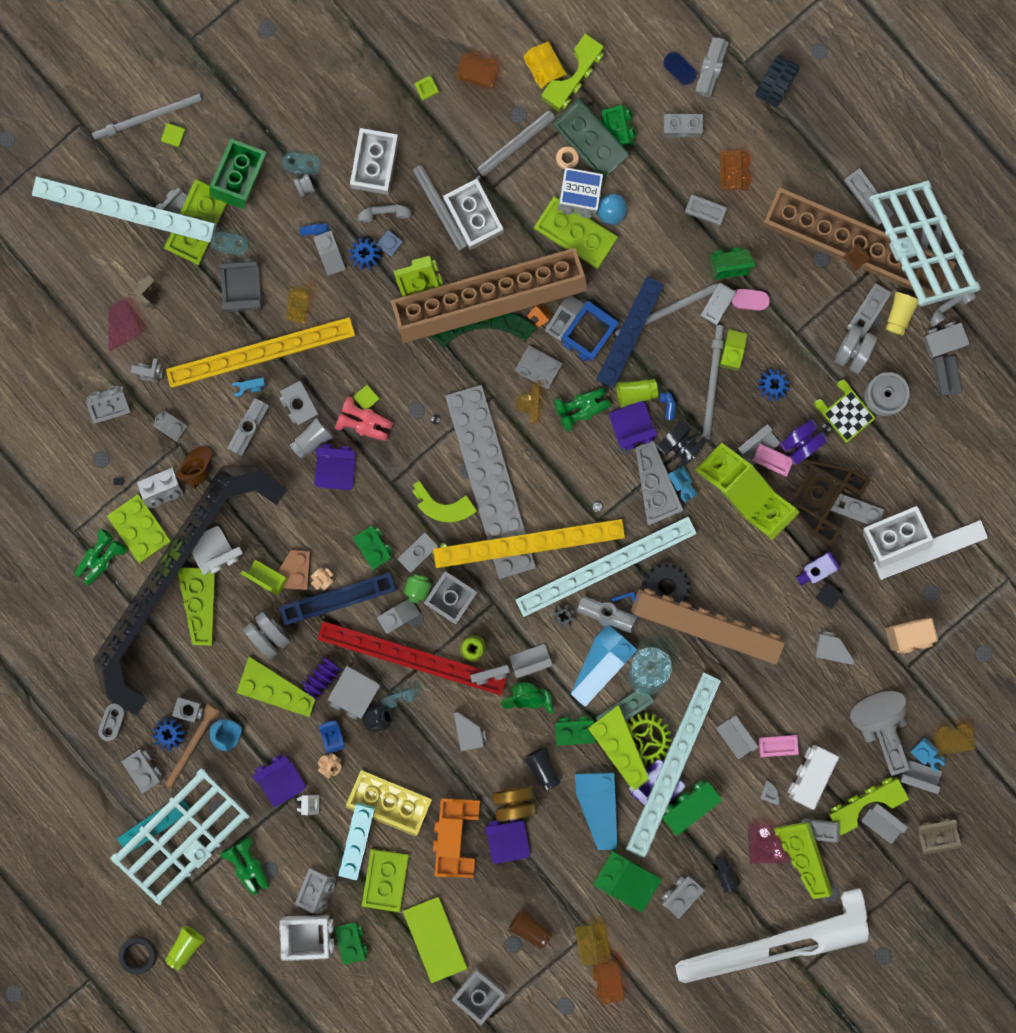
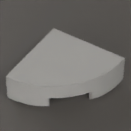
M766 780L760 799L778 805V791L771 782Z

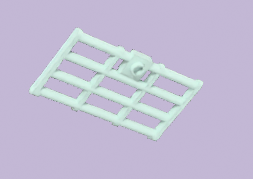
M929 181L869 197L883 223L886 236H889L891 240L889 246L896 260L901 262L902 270L906 272L917 295L919 306L977 292L981 289L963 256V250H960L946 221L947 217L943 215L931 190L932 186ZM923 189L936 217L926 218L914 191ZM907 195L919 222L910 224L897 196ZM890 198L902 226L893 228L880 200ZM940 224L953 252L943 254L930 225ZM923 228L936 257L926 258L913 231L914 229ZM906 232L908 237L898 239L896 234ZM914 256L918 257V262L910 263L908 258ZM956 258L969 287L960 289L947 260ZM939 262L952 289L951 292L943 294L930 266L931 264ZM923 268L936 296L926 298L913 269Z
M202 768L174 798L171 797L169 799L170 802L145 827L142 826L140 828V832L118 853H114L110 857L111 861L118 865L158 905H161L163 903L162 900L187 876H191V872L196 867L199 868L212 855L211 852L216 847L219 848L221 846L220 843L245 818L248 819L250 817ZM205 778L212 787L187 811L180 802ZM219 792L226 801L200 824L193 816ZM233 805L240 814L214 838L207 829ZM176 807L184 815L157 840L150 832ZM190 820L197 829L171 854L164 845ZM202 834L211 841L206 847L198 840ZM146 836L154 845L128 868L121 860ZM161 850L168 858L142 882L135 873ZM182 854L191 861L186 867L178 860ZM174 863L181 872L156 895L148 887Z

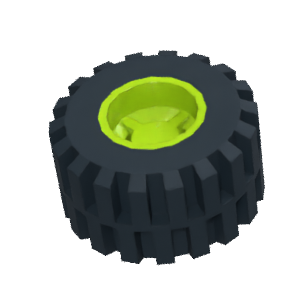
M781 54L777 55L759 84L755 96L769 105L777 107L795 79L800 65Z

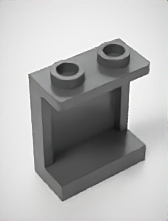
M244 259L243 263H235L234 260L224 261V264H219L223 301L221 302L222 311L262 310L258 262H254V259Z

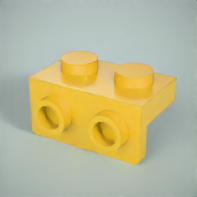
M549 41L532 47L523 56L526 65L541 89L546 87L551 80H559L567 75Z

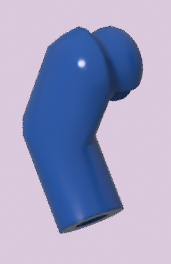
M326 223L312 224L300 228L302 236H318L329 232V226Z
M662 392L660 393V402L666 403L665 419L674 420L676 403L671 393Z

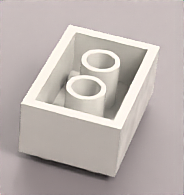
M360 128L350 181L352 189L389 195L399 141L397 134Z
M478 179L443 196L444 202L469 250L504 233V229Z
M917 506L867 526L863 531V536L879 569L928 549L933 545L932 535Z
M815 745L807 749L804 756L806 761L804 765L799 766L796 772L798 778L795 783H791L788 789V793H790L789 798L813 810L839 758Z

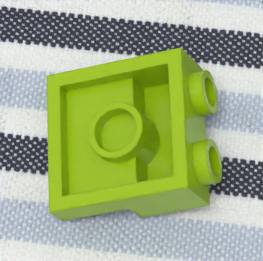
M430 256L412 260V266L394 271L402 297L443 285L441 274H436L435 272L438 271L436 260H431Z

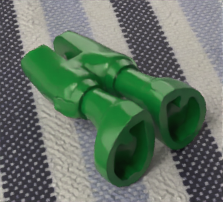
M604 388L585 394H578L574 401L568 403L562 402L559 398L553 400L558 417L574 409L581 408L577 413L560 418L566 433L573 430V425L581 419L585 421L591 420L593 416L612 406L609 399L599 403L595 401L607 395Z
M102 528L97 533L98 540L95 547L86 551L84 558L74 572L76 577L81 578L89 568L92 569L83 580L88 587L104 571L108 570L111 558L116 555H125L128 552V549L122 543L113 540L114 537ZM113 540L104 555L99 558L100 552Z
M249 836L238 842L236 848L231 846L222 851L220 856L224 860H229L234 865L235 876L241 880L249 893L254 896L259 891L253 878H256L263 890L270 886L261 867V862L257 858H253L250 847L253 844V839ZM237 850L243 856L247 866L242 864L237 854Z

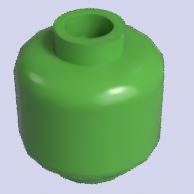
M419 574L408 577L404 594L409 597V601L419 604L420 600L425 601L431 589L428 577Z

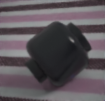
M380 705L368 708L364 713L362 722L370 732L383 731L389 728L392 722V715L386 707Z

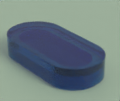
M670 52L665 56L664 67L682 85H691L695 81V69L680 54Z

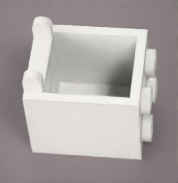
M330 914L284 916L280 920L281 960L329 958L334 950V939H331L330 935L334 931L333 919H330ZM319 925H323L324 944H319Z

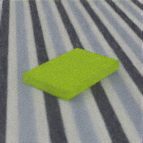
M371 848L362 907L400 912L409 854Z

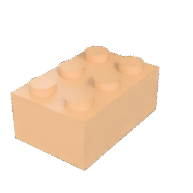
M932 618L918 619L885 628L890 649L897 653L912 652L914 647L919 649L932 647L933 642L938 641Z

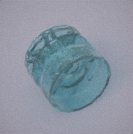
M655 647L640 650L634 656L627 671V679L631 688L642 695H654L660 692L671 675V660L665 652Z

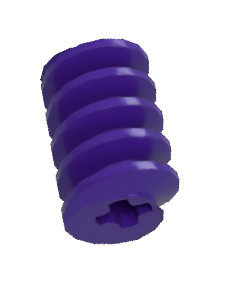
M324 657L322 658L324 665L317 664L319 671L312 670L314 677L307 675L309 682L302 681L303 689L317 701L319 698L316 694H324L321 688H329L326 682H334L331 676L338 678L337 670L343 672L332 661Z

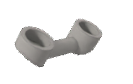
M398 204L369 207L358 215V222H371L374 220L373 214L396 212V218L398 219L411 217V210Z
M973 292L949 299L934 311L930 319L931 325L934 327L946 317L943 313L958 302L962 301L965 305L976 298L977 295Z

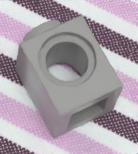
M178 697L172 716L197 722V719H201L204 708H201L202 703ZM186 705H191L194 708V713L191 716L187 715L184 711Z

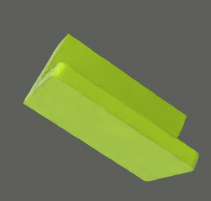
M254 560L248 573L243 570L240 573L277 595L280 594L288 580L285 576L257 560Z

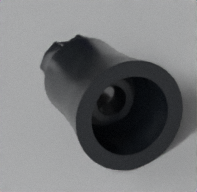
M547 746L541 747L523 758L535 775L539 785H542L544 791L552 789L561 783Z

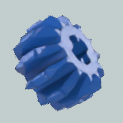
M359 238L360 244L357 245L353 242L352 245L355 249H349V253L355 254L350 256L349 259L350 261L356 260L353 263L354 267L360 264V270H364V266L367 265L368 270H371V263L374 266L378 265L374 259H381V256L376 254L381 250L379 247L374 248L377 244L375 241L369 245V238H366L365 243ZM367 250L368 254L370 255H366V257L363 258L360 253H364V251Z
M769 369V375L763 372L762 376L764 379H758V382L763 384L758 386V390H765L761 394L762 397L769 394L767 397L768 401L772 399L773 395L775 401H778L779 395L782 398L786 396L783 391L788 392L790 390L789 387L784 386L789 384L790 380H783L787 376L786 373L779 376L780 369H777L775 375L773 369ZM771 380L772 382L776 381L778 383L776 386L778 388L777 390H775V388H770Z
M165 718L164 724L161 721L157 722L160 728L153 727L152 729L158 732L152 735V738L158 737L154 744L159 745L162 743L161 750H164L167 745L168 750L171 751L173 749L172 744L178 748L179 743L177 741H184V738L179 737V735L185 734V731L178 730L182 727L181 723L174 726L176 719H172L169 724V719ZM171 730L170 734L173 736L166 739L164 732Z

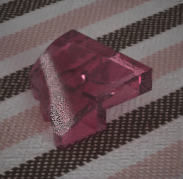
M125 299L109 308L108 348L110 351L142 334Z
M771 824L748 825L750 864L790 862L789 857L785 855L781 847L780 840L776 838Z

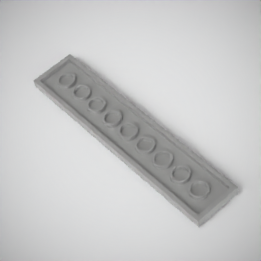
M482 385L445 395L487 540L525 535L524 526ZM532 553L493 559L499 579L536 568Z

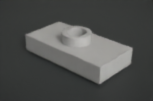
M691 194L685 214L721 226L727 207Z
M719 282L700 316L718 325L736 291Z
M424 533L398 560L411 573L438 546Z
M805 818L801 820V823L810 822L815 840L836 843L840 841V822Z

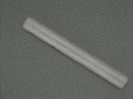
M546 111L478 167L479 173L482 176L488 174L553 121L555 115L552 111Z
M423 166L415 167L413 169L414 174L459 251L466 248L467 244Z

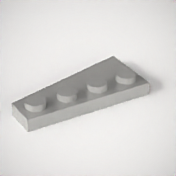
M654 441L636 447L647 525H651L683 511Z

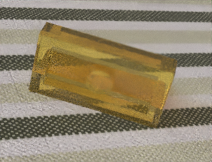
M604 922L575 927L582 965L601 964L611 960Z

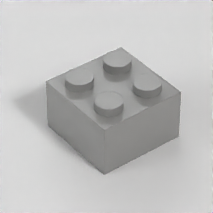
M445 571L424 604L457 625L477 592Z
M476 967L455 992L451 1000L482 1025L504 999L506 991Z

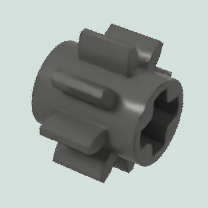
M567 605L564 610L557 606L558 613L552 612L556 616L553 623L558 621L560 623L559 628L562 627V624H566L569 628L568 622L575 621V619L571 618V614L574 611H567ZM563 611L567 612L566 616L569 619L560 622L561 618L558 617V614H562Z

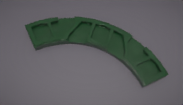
M508 313L434 334L430 337L445 348L455 338L467 332L479 329H496L510 333L525 343L537 327L518 315Z

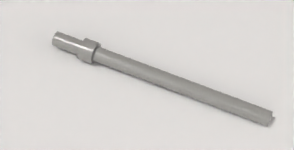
M200 94L123 122L111 123L106 125V128L92 132L93 138L96 140L107 135H115L120 130L201 102L202 99Z
M718 283L650 314L645 325L714 293ZM621 329L614 331L616 337L618 336Z
M716 325L715 340H712L713 356L703 437L707 440H710L720 353L724 345V341H722L724 326Z

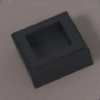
M826 583L815 599L832 610L843 594Z

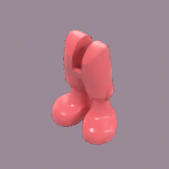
M347 396L341 412L359 417L362 422L353 420L340 413L334 429L341 431L345 427L356 429L355 431L360 436L365 435L387 441L389 435L381 430H376V426L380 425L383 428L391 429L393 423L374 413L372 409L361 410L354 404L353 398Z

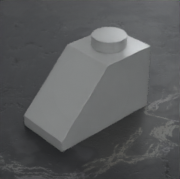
M332 231L313 237L327 275L330 276L346 270Z
M572 295L567 296L557 309L545 331L561 341V337L585 304Z
M406 600L380 615L377 619L386 634H389L419 616L420 613L413 602Z
M824 631L823 635L818 634L813 657L854 665L853 658L841 640L835 637V633Z
M454 712L461 751L484 747L483 743L487 742L485 731H481L477 724L459 712Z

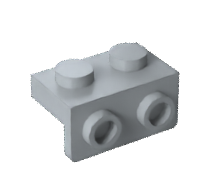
M529 345L515 371L539 386L549 389L562 363Z
M173 468L137 482L142 499L148 509L158 507L184 495Z

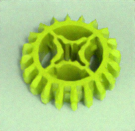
M645 713L644 719H642L640 714H637L638 721L631 717L632 725L627 723L632 737L640 742L638 753L643 759L644 765H647V759H650L651 764H654L653 758L655 757L661 760L660 753L666 756L667 753L663 749H670L666 742H672V738H666V735L671 734V731H664L668 725L666 723L662 726L660 725L663 721L662 718L655 722L656 715L654 714L651 719H648V713ZM648 723L643 733L633 732L636 726ZM654 725L659 729L662 741L652 737ZM646 734H649V738H651L652 741H655V743L646 742V744H644L643 747V740L636 736L638 735L641 737H645ZM654 745L659 747L656 752L644 755L648 746Z

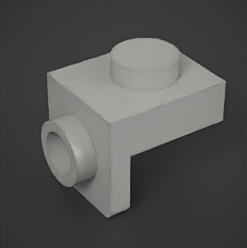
M165 410L156 416L153 425L174 441L179 439L187 427Z

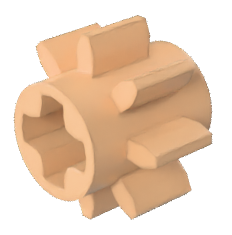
M320 567L311 576L314 580L311 584L317 590L321 587L324 591L334 582L331 578L334 574L328 568L323 570Z
M329 753V756L323 755L318 762L320 767L318 772L327 778L336 776L341 770V759L333 753Z

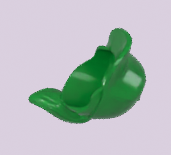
M528 682L513 685L510 697L501 701V706L504 709H511L513 707L535 709L543 706L548 713H555L550 693L545 689H538Z

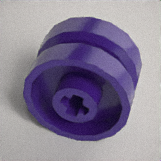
M811 419L805 425H800L788 434L789 437L779 444L785 452L790 451L795 446L797 447V450L790 455V459L795 465L829 440L824 432L818 433L813 438L811 437V434L819 427L814 419Z

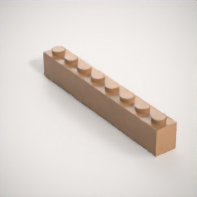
M647 588L644 591L638 590L631 609L634 615L777 665L785 644L780 639L781 636L771 632L769 635L762 633L763 630L752 626V629L745 627V623L734 620V622L728 621L727 617L721 614L711 615L709 614L710 611L701 607L698 610L691 608L692 605L681 601V603L674 602V598L667 595L657 596L655 591Z

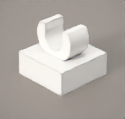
M302 795V797L297 798V801H302L301 808H297L301 815L319 814V795Z

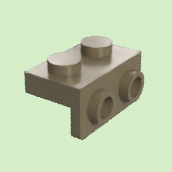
M148 275L147 278L143 277L137 283L138 287L134 290V293L137 295L135 299L144 308L147 309L149 306L153 310L155 306L147 299L160 285Z
M944 819L940 823L932 824L928 822L918 827L917 834L923 855L961 848L957 831V820Z

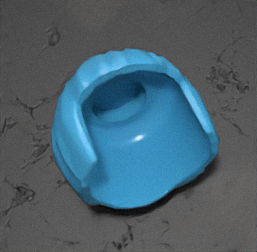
M608 194L599 200L597 216L603 223L617 225L624 220L627 204L622 196Z
M218 720L210 727V740L218 750L229 752L237 745L242 733V727L232 720Z

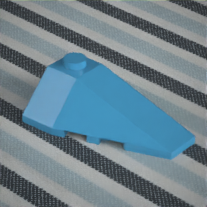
M605 626L592 643L571 695L582 705L586 706L637 649L611 626Z
M614 772L575 774L576 795L597 849H617Z

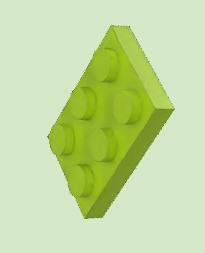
M139 494L107 515L139 563L171 542Z

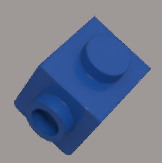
M327 721L318 726L327 754L345 748L337 721Z

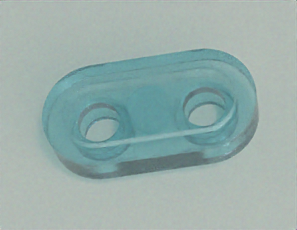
M289 152L282 159L285 170L292 173L315 175L319 172L321 166L317 157L308 154ZM289 159H295V163L292 165L288 161ZM310 161L314 163V166L311 168L307 167V163Z
M225 232L214 233L213 241L210 243L213 249L218 252L237 256L244 255L249 248L248 242L244 237ZM218 238L223 239L222 244L216 243ZM237 242H241L242 246L240 248H235Z
M413 688L382 698L380 701L382 706H386L389 709L398 706V701L404 700L405 703L416 700L415 696L419 694L417 688Z

